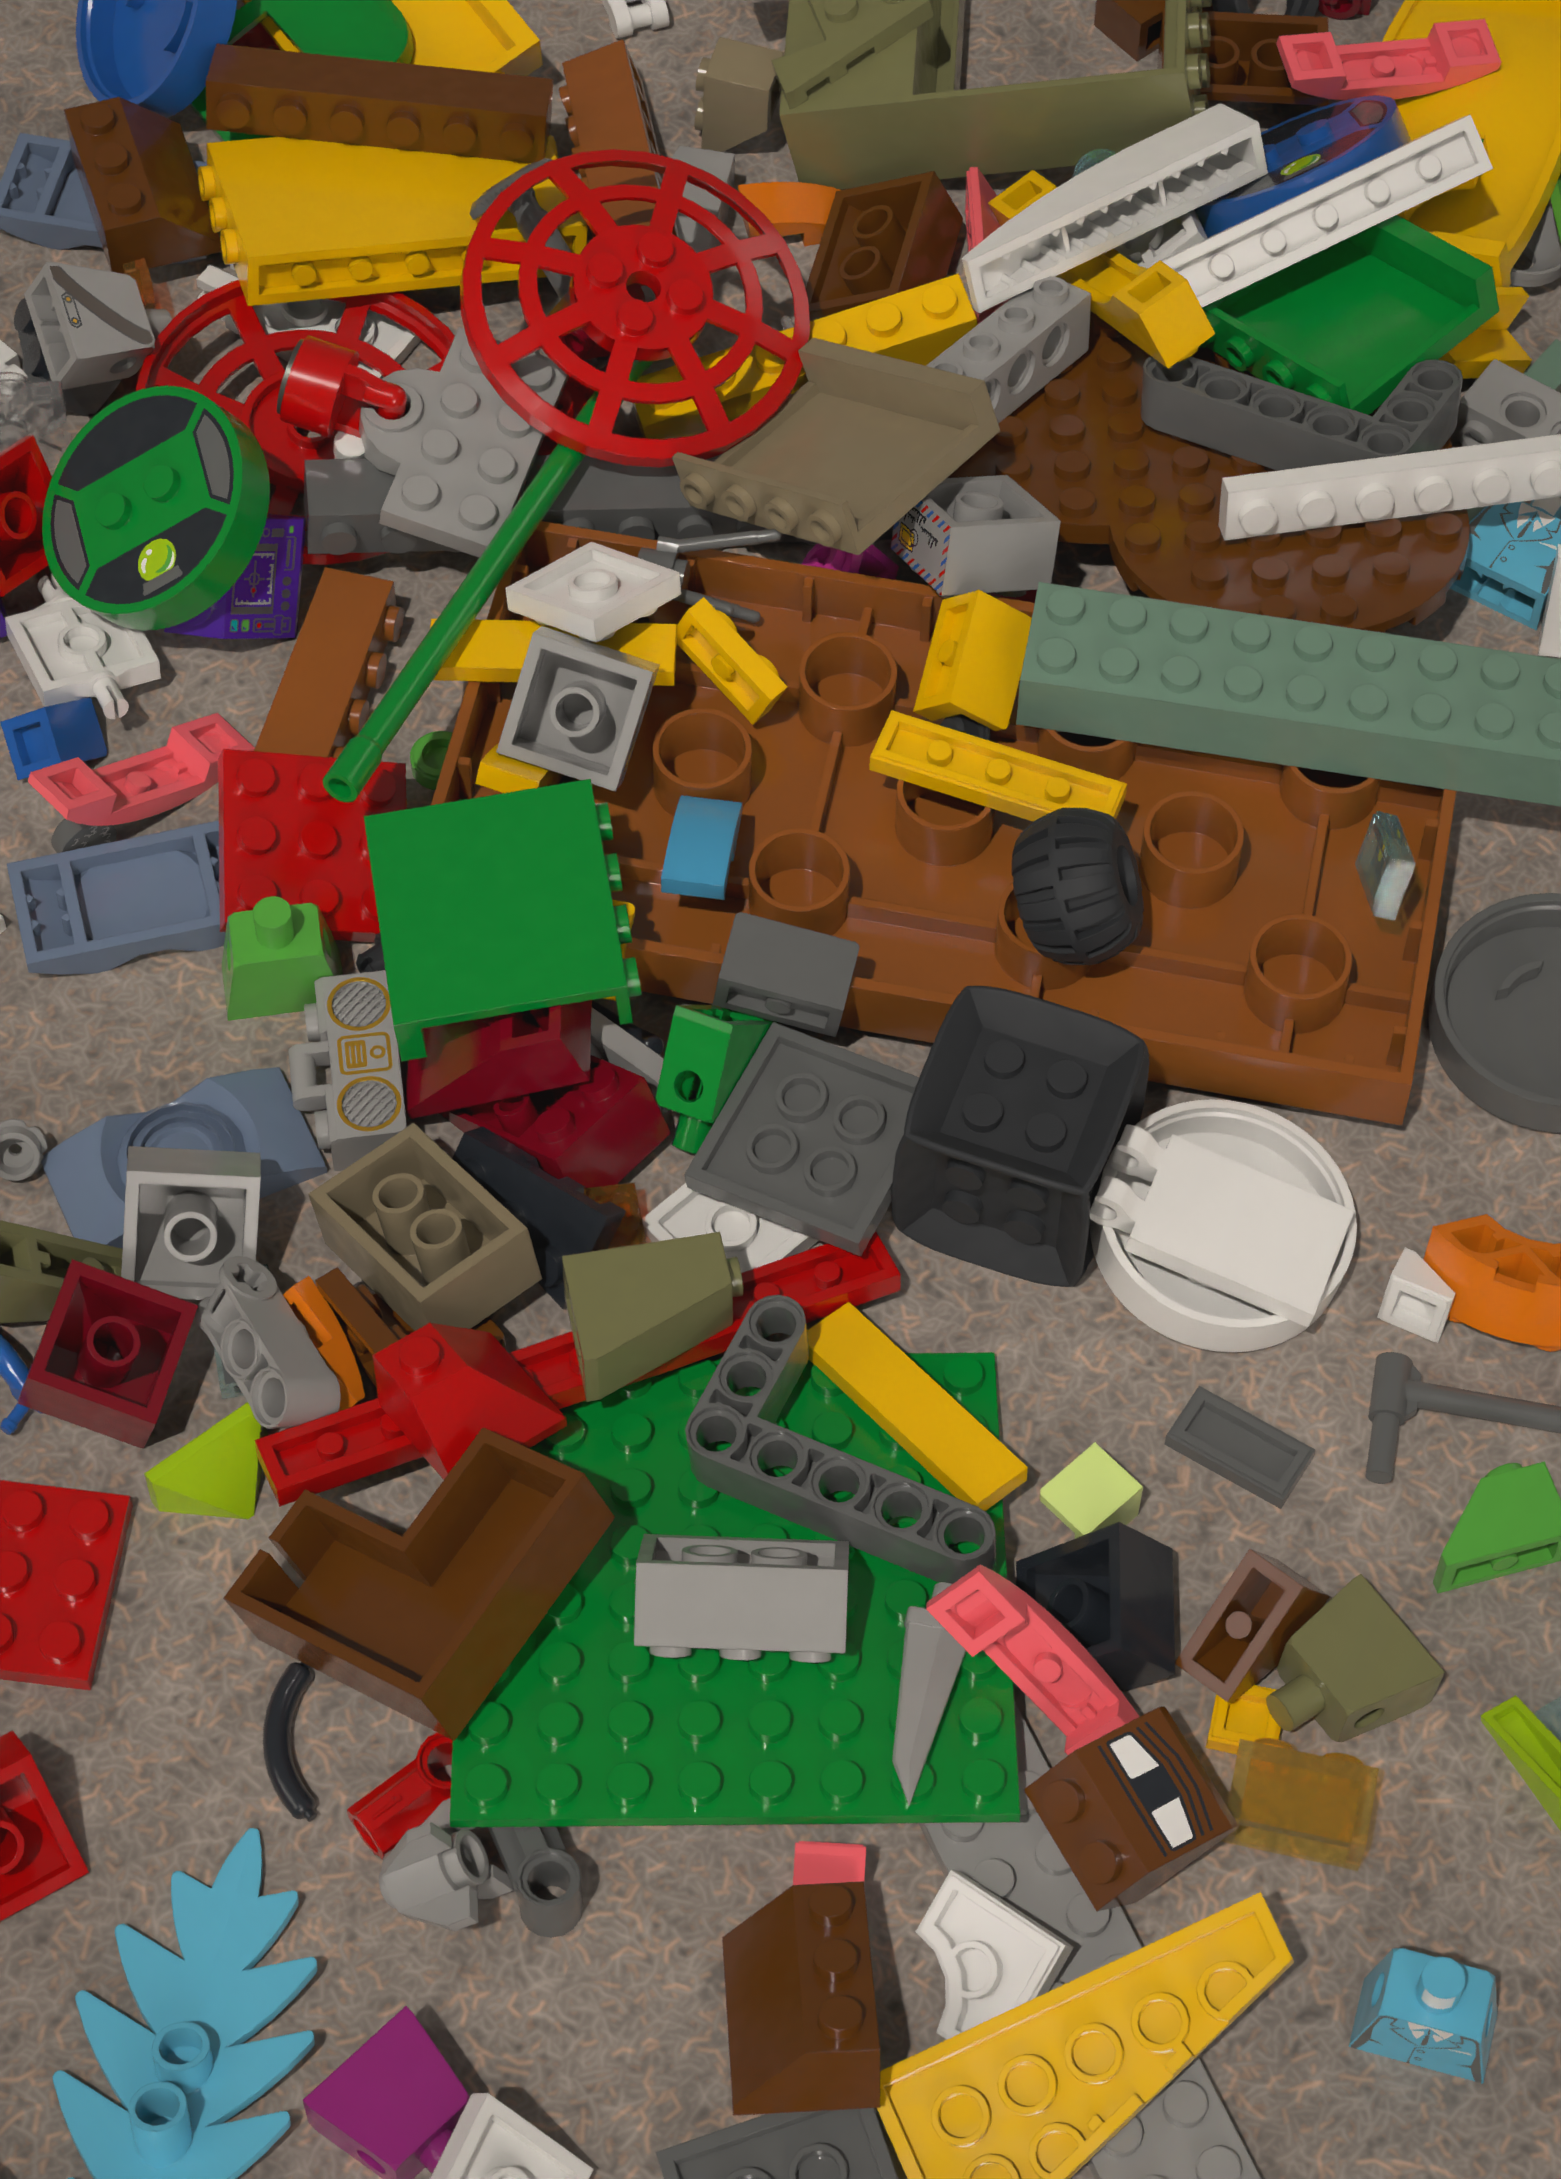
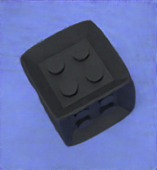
M966 986L956 997L943 1020L919 1076L906 1115L904 1134L897 1148L893 1169L892 1216L898 1230L915 1242L934 1251L993 1271L1038 1284L1059 1287L1075 1286L1094 1256L1090 1238L1089 1217L1094 1195L1112 1151L1120 1141L1126 1124L1135 1126L1141 1120L1150 1061L1146 1043L1127 1029L1082 1011L1008 989L990 986Z

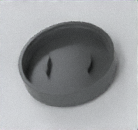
M1539 893L1514 897L1489 906L1465 922L1446 945L1437 967L1429 1000L1428 1027L1430 1039L1441 1066L1453 1083L1469 1099L1484 1110L1510 1123L1533 1130L1561 1133V894Z

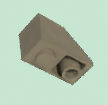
M719 37L711 59L702 58L696 78V90L703 92V97H701L697 107L694 123L695 130L702 131L701 149L723 152L767 131L781 95V87L776 78L771 60L784 56V52Z

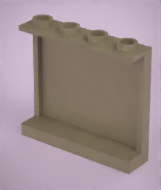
M812 338L798 350L808 382L791 395L776 415L759 430L724 452L714 462L680 452L672 456L681 481V492L690 506L860 555L1000 432V428L984 380Z

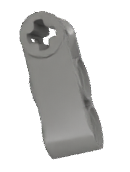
M234 1256L228 1258L219 1270L220 1283L212 1296L205 1297L199 1303L195 1319L221 1357L225 1370L233 1377L251 1407L255 1419L261 1426L269 1429L288 1428L338 1412L341 1393L336 1375L327 1367L309 1338L305 1326L297 1319L277 1287L272 1273L262 1264L248 1257Z

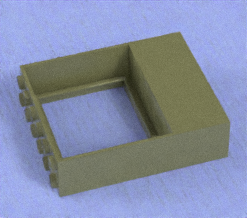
M789 0L784 55L825 41L808 0ZM930 0L933 11L932 18L878 54L873 53L869 49L846 65L848 74L832 84L824 79L806 91L808 100L798 107L789 109L781 90L779 116L798 181L837 189H850L935 171L939 179L966 177L969 167H978L983 175L1098 164L1131 145L1209 109L1207 95H1200L1201 88L1210 87L1208 54H1201V48L1211 46L1208 12L1202 13V7H1210L1212 0H1165L1163 69L960 90L965 0Z

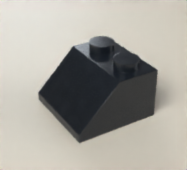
M1117 1522L1016 1561V1586L1043 1606L1083 1645L1110 1676L1121 1692H1127L1176 1674L1172 1548L1121 1522Z

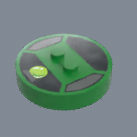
M154 386L125 395L102 409L71 441L54 471L47 491L42 521L43 545L48 565L58 584L79 604L105 619L129 629L158 630L169 628L186 622L207 610L241 576L256 551L264 530L269 507L270 484L267 463L260 444L251 430L240 419L203 394L183 387Z

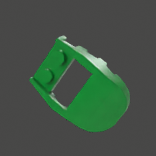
M251 0L236 10L232 30L227 45H233L234 42L269 16L301 53L407 64L411 63L413 55V38L410 28L400 10L391 0ZM205 86L202 92L189 105L207 125ZM212 130L221 142L275 137Z

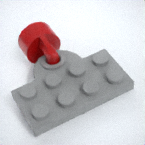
M458 328L440 372L414 368L395 371L382 379L358 367L359 353L357 351L310 335L304 340H299L291 354L279 390L277 413L280 414L281 421L329 438L334 435L336 430L361 438L365 449L364 457L378 470L395 475L381 508L379 524L480 557L519 501L545 434L522 419L502 400L483 375L468 344L465 329ZM534 352L511 365L518 376L543 400L557 408L569 375L562 371L548 357Z

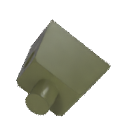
M1359 1574L1288 1640L1277 1666L1278 1674L1285 1685L1268 1695L1266 1703L1273 1719L1285 1731L1290 1732L1313 1717L1332 1740L1344 1742L1401 1718L1432 1702L1445 1672L1365 1577Z

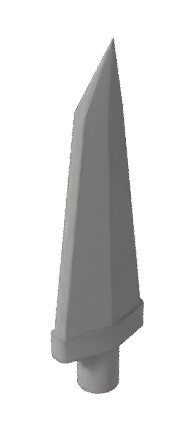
M947 1582L935 1584L931 1599L952 1584ZM910 1606L907 1609L904 1621L906 1630L892 1758L893 1766L909 1805L966 1650L926 1608Z

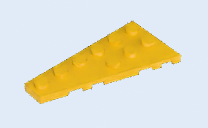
M1259 1892L881 2070L880 2108H877L907 2179L1072 2178L1294 1963L1262 1893Z

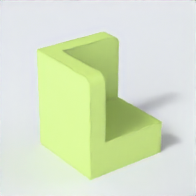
M1094 1442L1041 1488L1039 1499L1075 1533V1539L1117 1522L1125 1525L1130 1523L1138 1516L1143 1486Z

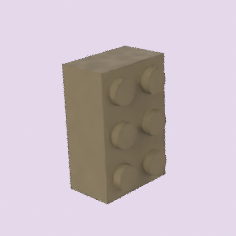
M414 1123L308 1194L325 1244L414 1331L428 1323L471 1329L542 1279L528 1228Z

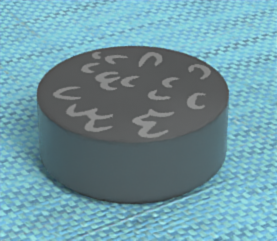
M64 819L56 827L51 844L56 853L115 842L117 832L113 825L89 826Z

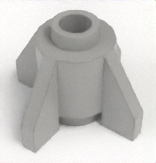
M450 1798L444 1800L422 1825L406 1831L396 1846L384 1855L382 1870L379 1874L380 1891L389 1906L397 1909L399 1913L409 1919L451 1931H458L478 1923V1900L493 1899L514 1891L508 1874L493 1864L489 1865L487 1854L481 1841L470 1831L476 1827L450 1828Z

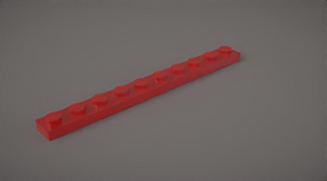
M876 1231L861 1256L827 1243L741 1273L743 1296L733 1297V1325L625 1386L725 1352L748 1310L756 1301L766 1296L782 1295L795 1300L805 1312L806 1323L829 1316L847 1302L857 1306L900 1291L901 1273ZM572 1331L509 1353L558 1409L586 1400ZM378 1398L255 1440L258 1460L279 1507L295 1502L305 1489L318 1494L423 1457L381 1408Z

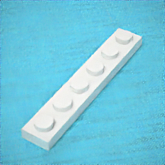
M1471 114L1463 116L1161 261L1188 280L1201 307H1204L1493 169V166Z
M1561 434L1222 478L1218 526L1224 540H1233L1561 497Z

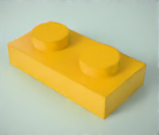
M703 597L686 611L678 623L677 644L752 725L771 710L788 686L779 678L775 666L766 657L758 655L737 633L735 624L725 613L716 610Z

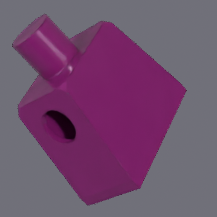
M405 2006L302 2101L308 2123L317 2132L382 2179H413L425 2167L433 2174L470 2096L414 2013Z

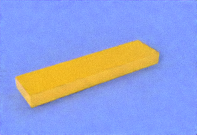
M431 618L430 628L432 627V625L435 623V621H436L437 619ZM474 619L433 680L518 682L532 634L538 628L544 626L577 638L579 636L553 626L538 624L536 621ZM630 623L615 631L611 638L593 642L660 664L654 685L674 686L677 624Z
M891 710L872 751L869 770L1033 822L1061 808H1089L1107 813L1116 819L1126 797L1127 783Z
M847 1302L807 1330L810 1353L808 1359L957 1499L986 1511L1027 1481L1028 1467L850 1302Z

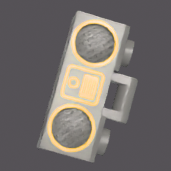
M386 970L328 976L315 980L316 1003L304 1004L308 1042L311 1043L296 1044L288 1050L293 1107L299 1111L327 1109L314 1111L316 1135L319 1150L331 1148L334 1171L346 1169L407 1127L400 1055L392 1020ZM330 1065L332 1084L317 1085L315 1067Z

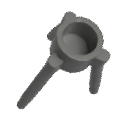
M775 529L684 539L659 536L657 548L642 547L638 558L679 572L681 595L672 600L693 606L704 597L716 610L722 611L727 616L756 623L760 621L761 615L755 610L687 590L690 577V561L680 559L679 553L778 541L781 539L782 534Z

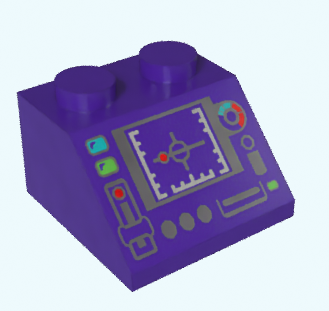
M267 513L266 523L257 549L234 585L207 610L186 622L164 628V632L219 639L295 638L298 630L306 518Z

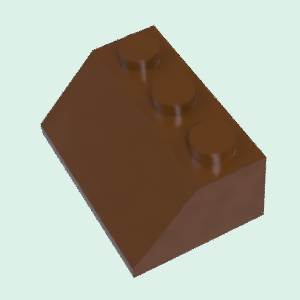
M1163 9L1157 69H1163L1165 9ZM1202 11V13L1208 12L1211 46L1201 48V54H1208L1210 87L1201 88L1200 95L1206 94L1208 100L1328 105L1329 99L1309 95L1291 87L1276 45L1279 36L1328 32V17Z
M121 97L64 109L73 160L111 272L130 274L221 252L220 236L218 232L214 233L212 230L209 205L207 201H202L198 174L179 123Z
M935 171L836 191L805 288L809 302L810 321L946 278L963 217Z
M864 1881L792 1885L722 1937L733 2116L880 2108V2043Z

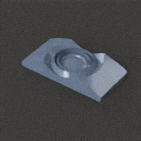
M20 133L0 181V229L51 249L64 250L84 245L103 249L73 160L70 141ZM193 160L197 174L200 166H207V162ZM207 255L201 256V257H197V258L188 259V260H184V261H180V262H176V263H172V264L186 263V262H191V261L206 259V258H207Z
M219 820L6 864L29 973L58 975L95 974L112 970L144 954L163 950L205 951L224 945L226 932H220Z
M279 1067L252 1069L206 1078L173 1102L141 1113L106 1116L64 1140L43 1155L44 1159L41 1160L42 1168L72 1236L122 1249L129 1146L260 1153V1198L327 1173L326 1164L301 1112L293 1107L292 1093Z

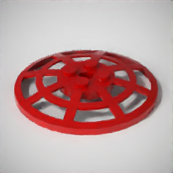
M619 149L579 152L551 160L519 177L496 197L480 218L465 254L460 280L461 317L468 344L483 375L502 400L529 425L555 442L589 457L626 466L661 468L675 466L672 456L677 452L704 460L722 455L730 448L753 435L776 415L791 395L802 369L803 363L798 350L809 341V302L800 269L786 241L766 215L741 192L713 174L681 160L650 152ZM616 166L641 168L664 175L660 189L629 184L589 189L573 171ZM549 179L567 198L541 219L531 232L527 243L491 238L497 222L511 204L524 192L539 183ZM686 182L706 190L731 206L760 235L738 240L735 234L714 214L694 201L682 197ZM631 200L654 203L655 207L649 226H618L602 203ZM577 213L581 215L596 235L586 244L580 254L545 246L555 230ZM677 213L685 214L704 226L722 245L696 253L685 241L672 234ZM776 256L786 275L794 302L795 325L792 339L761 322L763 315L762 289L752 261ZM484 260L520 265L518 272V294L523 316L528 327L497 344L489 328L482 301L481 273ZM733 266L737 267L745 293V313L713 300L711 273ZM538 269L571 276L569 284L571 305L546 317L542 309L538 293ZM634 283L646 285L654 292L656 299L650 302L634 299L628 293L626 287ZM706 322L739 336L727 355L707 370H705L692 345L702 333ZM582 328L595 343L611 352L606 371L598 370L579 358L560 338ZM754 344L786 361L781 374L766 395L746 413L729 422L715 388L723 385L739 371L751 354ZM542 348L548 358L567 375L587 388L599 392L589 425L569 417L543 400L518 376L511 365ZM672 357L683 378L681 381L659 384L628 380L634 360L658 361ZM693 399L707 430L693 436L669 439L633 438L612 433L622 400L632 403L660 405Z
M239 280L232 281L201 296L179 312L162 330L155 340V349L144 359L136 391L154 386H178L191 389L203 394L240 419L251 430L260 444L267 463L269 482L277 486L269 502L268 514L305 518V516L291 514L300 493L304 494L305 460L335 459L333 453L334 439L339 431L336 430L331 438L324 435L309 438L299 434L295 430L297 426L281 421L280 414L277 413V400L285 370L276 353L293 351L299 340H304L310 335L357 351L359 353V361L378 371L383 377L395 371L406 370L388 354L369 343L359 340L370 310L386 316L405 327L427 344L441 359L439 363L427 370L440 372L455 335L424 306L400 292L327 298L323 300L346 303L337 333L300 329L266 335L253 306L247 305ZM229 314L231 315L244 344L234 348L219 359L204 375L199 385L167 369L174 356L193 336L214 321ZM254 362L263 381L252 390L245 403L217 393L233 374L245 365ZM304 546L303 564L329 565L354 562L388 552L347 553L343 555L329 553L308 554L307 546Z

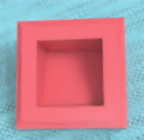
M811 1841L795 1843L793 1885L864 1881L866 1847H863L861 1844Z

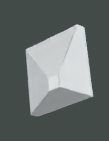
M1405 1248L1391 1273L1377 1318L1438 1343L1456 1293L1415 1251Z

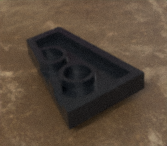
M483 1126L464 1132L452 1159L528 1228L542 1277L538 1283L561 1309L567 1308L564 1295L562 1256L608 1249L626 1210L610 1201L603 1204L597 1203L584 1195L585 1186L568 1176L561 1179L553 1177L540 1169L536 1157Z

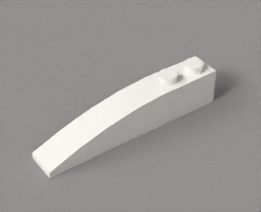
M1222 103L1217 104L1123 149L1044 195L996 229L962 257L973 310L981 313L1033 288L1034 283L1038 280L1060 275L1268 174L1259 122Z

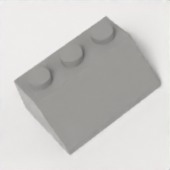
M644 1534L636 1562L634 1646H650V1654L667 1658L691 1655L692 1648L719 1649L721 1657L732 1660L758 1659L761 1657V1650L789 1651V1658L799 1662L819 1663L831 1660V1653H845L849 1541Z

